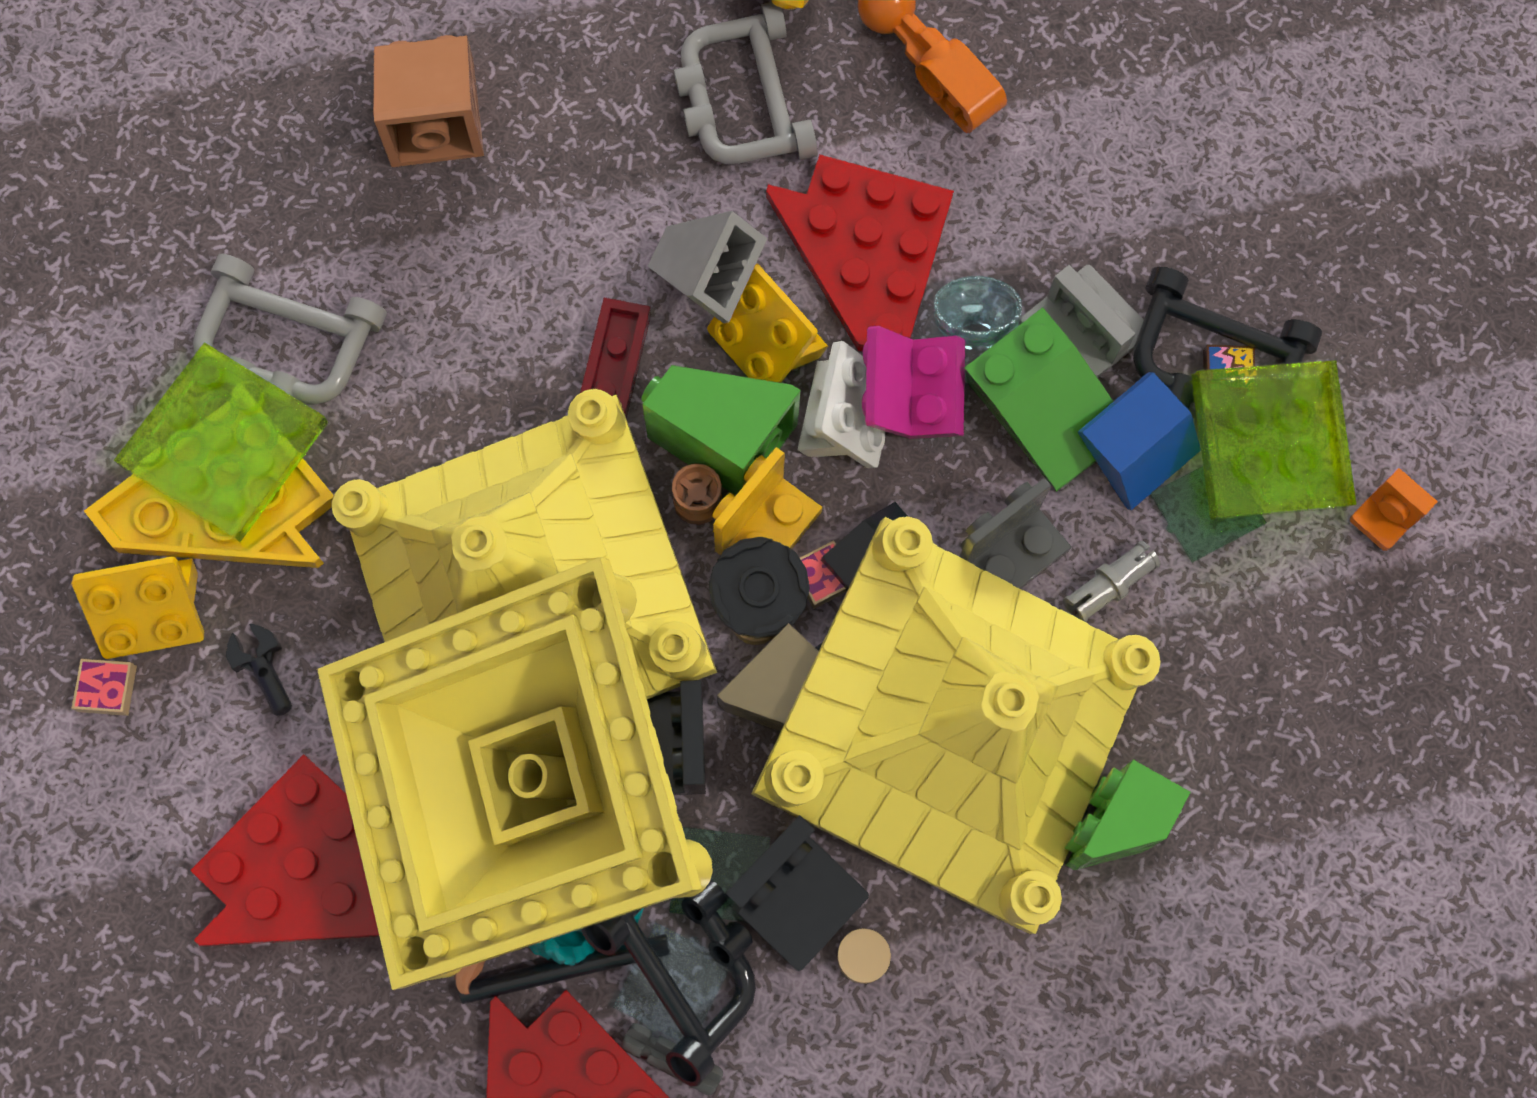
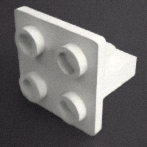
M844 341L833 342L829 360L817 361L798 451L809 457L848 455L866 468H877L881 450L885 443V431L866 425L862 410V397L866 391V366L863 356Z

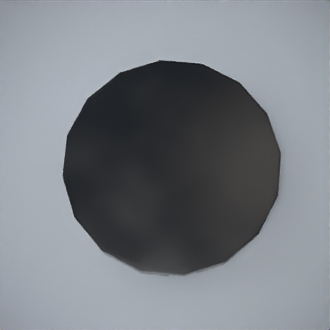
M765 537L743 539L725 549L713 566L709 581L711 605L721 622L738 635L755 639L777 636L788 623L793 626L805 610L810 590L807 569L797 553L788 546Z

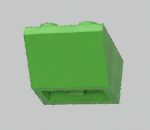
M1135 760L1129 762L1120 771L1113 768L1107 778L1102 777L1089 800V804L1096 807L1094 813H1089L1083 822L1079 821L1073 830L1072 838L1065 846V849L1072 852L1066 866L1073 870H1078L1142 853L1167 839L1191 792Z

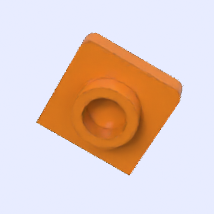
M1398 468L1350 517V522L1379 548L1387 551L1408 529L1423 518L1438 501Z

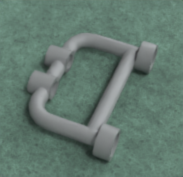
M772 2L761 4L762 14L712 24L693 31L685 39L681 48L682 68L674 69L679 97L689 95L692 106L691 108L683 109L689 137L699 135L706 154L713 160L723 164H741L791 152H797L799 160L818 156L811 120L790 122L770 45L772 40L787 37L782 8L774 5ZM750 36L775 137L728 146L723 144L717 135L714 115L706 90L702 66L699 61V52L704 46Z
M218 254L210 272L218 281L196 328L193 339L195 357L200 364L211 372L221 375L218 382L221 387L238 394L243 393L245 390L248 391L250 385L264 389L266 392L263 399L266 402L287 410H291L295 400L303 403L320 404L331 401L341 394L350 379L369 331L380 332L387 316V311L372 301L360 297H352L343 317L250 287L248 285L255 272L254 268L234 256ZM230 301L345 337L328 378L321 384H307L290 374L281 371L271 372L256 367L254 364L239 357L230 356L228 358L216 353L213 349V341Z

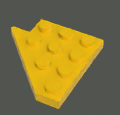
M245 390L85 509L84 512L118 553L319 568L324 564L299 532L332 508L334 495L247 390Z

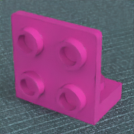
M880 326L868 327L867 342L863 347V360L866 366V391L862 397V410L866 425L909 439L964 436L965 339L959 336L913 340Z

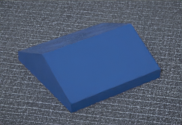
M1148 372L1078 431L1083 442L1128 510L1134 509L1201 451L1191 412L1154 372Z

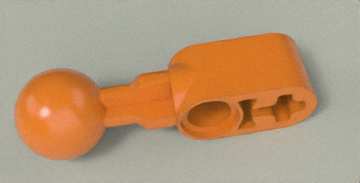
M858 0V12L863 23L874 32L896 34L906 45L905 55L916 66V77L924 91L964 132L971 133L1007 105V96L1002 85L963 42L955 38L949 41L936 28L926 27L914 14L916 0Z

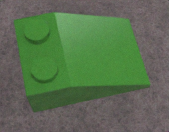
M1042 307L964 368L966 382L1057 492L1096 462L1078 434V431L1108 407L1113 400L1072 341Z

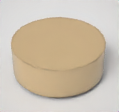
M857 929L850 932L841 941L837 951V962L841 972L849 980L860 984L872 983L882 977L887 971L891 959L887 941L882 935L870 929Z

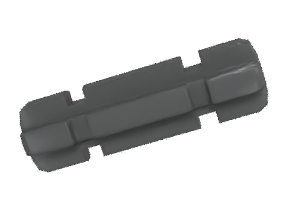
M633 1023L623 1038L622 1048L639 1059L641 1056L648 1058L646 1061L648 1064L678 1079L666 1062V1055L676 1043L661 1035L657 1039L652 1036L653 1031L638 1023ZM714 1064V1069L699 1086L692 1087L705 1095H712L723 1077V1070Z

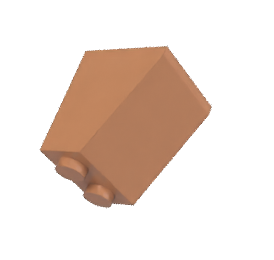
M444 35L434 40L417 42L395 41L389 45L374 47V122L391 167L484 156L474 61L467 36L455 37Z

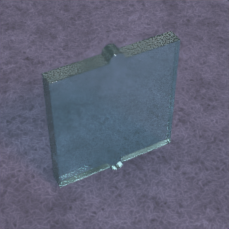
M655 922L648 938L663 934L667 935L671 955L659 958L703 1025L729 970L713 959L709 949L699 945L700 941L697 937L687 939ZM635 963L613 1008L647 1025L646 1028L653 1031L652 1033L658 1030L679 1041L683 1038V1035Z

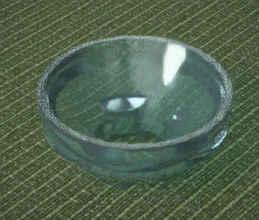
M968 276L958 278L944 285L937 292L934 299V316L938 329L946 337L959 336L964 338L965 348L971 350L976 347H992L1018 327L1022 315V300L1019 294L1010 285L991 277ZM979 324L987 327L989 331L974 332L964 330L963 328L968 325Z

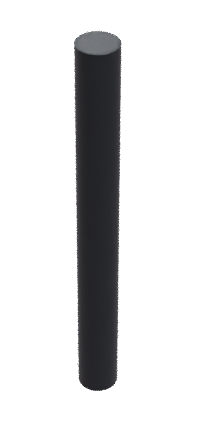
M666 934L647 938L659 957L671 955ZM623 944L613 955H605L595 950L587 955L584 960L575 963L574 966L565 965L564 963L558 964L553 960L474 979L469 987L470 994L464 995L459 992V997L462 1004H467L636 962Z

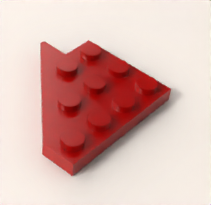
M820 154L807 194L768 184L766 189L767 200L856 349L863 352V347L867 342V329L870 326H880L911 339L954 191Z
M304 754L190 870L226 905L194 939L199 946L211 947L380 937L347 795Z
M565 990L528 1028L498 996H495L490 1001L487 1098H670L568 990Z

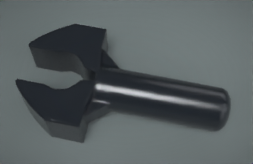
M249 624L259 642L256 650L257 657L254 658L250 654L244 653L239 638L232 633L227 644L226 658L236 673L243 669L253 672L273 714L276 716L284 715L292 709V703L272 665L274 654L281 650L282 647L276 635L271 631L255 624Z

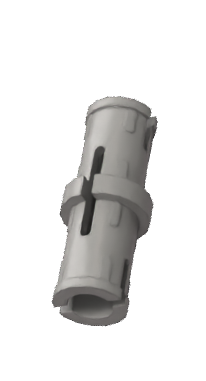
M1139 541L1131 550L1111 565L1104 563L1097 568L1095 577L1063 599L1064 606L1070 613L1076 609L1078 613L1075 617L1087 622L1088 618L1113 599L1116 601L1122 600L1128 595V588L1153 569L1158 568L1160 560L1153 550L1146 556L1144 552L1150 546L1144 541Z

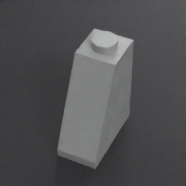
M733 211L666 226L648 267L722 323H728L767 238Z

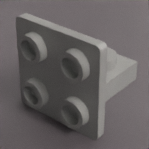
M1068 265L1055 275L1047 297L1021 317L1020 324L1043 307L1072 341L1096 377L1099 378L1135 348L1144 319L1091 265L1084 266L1078 272Z

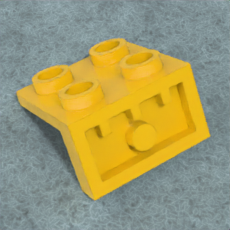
M776 447L767 458L763 455L756 458L745 473L744 480L747 483L736 496L732 493L727 494L714 510L712 515L715 519L713 524L715 552L719 555L738 541L755 537L773 539V541L780 542L792 549L821 514L822 506L783 478L785 453Z

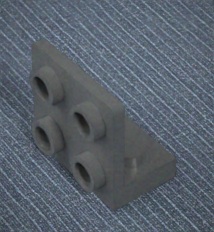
M1045 478L1033 487L1028 482H1025L1005 499L1004 502L1007 507L993 517L989 512H986L977 518L965 531L969 536L960 544L962 551L959 557L1013 584V586L1019 589L1026 586L1068 553L1072 547L1040 510L1052 485Z

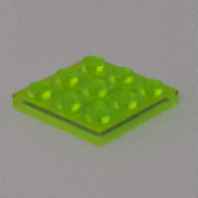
M204 342L114 461L121 468L241 542L329 422L324 415Z
M1336 360L1199 370L1191 374L1210 520L1348 508L1357 505Z

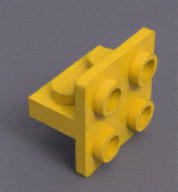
M757 263L730 321L722 323L714 317L707 326L708 333L748 378L782 383L791 370L819 359L828 347L817 334L816 327Z
M166 557L79 573L73 576L71 585L101 655L105 659L197 643L204 639V629L194 605L198 572L192 558L178 561L175 557Z

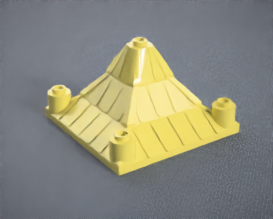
M597 389L585 390L573 399L569 406L568 415L562 419L543 424L515 437H509L476 452H470L447 461L442 465L431 467L410 475L403 480L392 482L376 488L368 481L357 479L343 484L334 494L332 513L339 523L350 530L385 642L595 558L603 557L610 560L613 573L627 578L636 591L637 603L635 611L624 624L631 641L638 667L637 671L643 684L646 699L680 687V681L699 680L717 673L617 395L611 396L605 391Z
M884 517L876 529L751 794L795 817L800 815L809 824L1022 931L1036 934L1039 925L1053 919L1060 910L1062 896L1056 880L1069 850L1065 849V846L1072 838L1073 830L1077 823L1082 821L1092 792L1097 785L1108 759L1110 749L1113 747L1137 687L1152 681L1159 672L1161 663L1159 652L1154 643L1146 637L1128 635L1117 639L1100 629L1090 626L1077 617L1057 609L1048 602L1013 586V584L992 573L976 567L963 558L943 550L933 543L929 529L918 519L899 517L893 521Z
M603 557L595 558L317 669L392 990L406 988L427 980L451 977L464 967L672 898L695 896L702 892L709 884L713 872L712 860L707 850L700 843L686 840L682 824L677 814V806L669 777L663 764L664 760L655 727H653L651 721V713L643 684L637 671L638 667L631 641L624 624L635 611L637 603L636 591L627 578L613 573L609 559Z

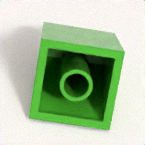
M671 365L662 378L655 376L650 381L641 398V401L644 402L642 405L647 438L688 465L694 463L704 464L712 468L719 475L722 487L737 495L747 483L744 480L745 473L756 458L760 455L767 458L776 447L781 449L798 425L800 389L791 384Z

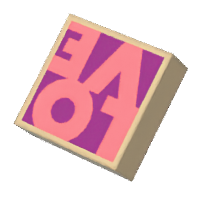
M834 540L800 557L807 569L810 586L808 600L813 609L847 592L846 588L821 561V558L836 545Z
M81 659L72 709L83 713L128 716L137 666L131 662Z

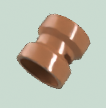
M694 463L683 467L677 472L672 483L673 504L676 513L682 520L696 525L705 524L714 519L712 517L713 512L722 500V484L719 475L712 468L704 464Z

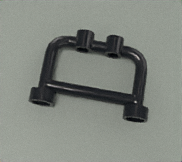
M1154 267L1151 270L1145 287L1146 291L1152 295V299L1135 343L1133 355L1135 368L1140 377L1142 378L1148 372H1154L1188 410L1191 403L1209 409L1206 421L1224 429H1233L1237 420L1258 426L1271 423L1280 417L1289 403L1304 355L1313 354L1317 351L1322 330L1310 322L1291 319L1285 321L1280 337L1274 336L1183 300L1182 298L1189 281L1183 273L1172 268ZM1166 314L1282 359L1267 403L1262 406H1253L1243 402V399L1235 393L1223 390L1215 391L1199 385L1198 381L1189 375L1169 373L1157 367L1153 360V351Z
M710 880L702 892L692 897H683L684 900L681 903L685 915L694 923L700 924L711 941L708 949L713 959L720 965L727 967L734 979L735 990L733 997L706 1028L703 1027L634 919L642 909L581 929L588 943L602 954L613 955L623 944L625 945L683 1035V1038L666 1055L667 1065L679 1080L694 1087L699 1086L714 1069V1061L711 1054L745 1017L753 1004L756 992L755 975L744 955L753 943L752 936L744 926L737 922H729L725 925L717 912L726 902L725 893L712 880Z

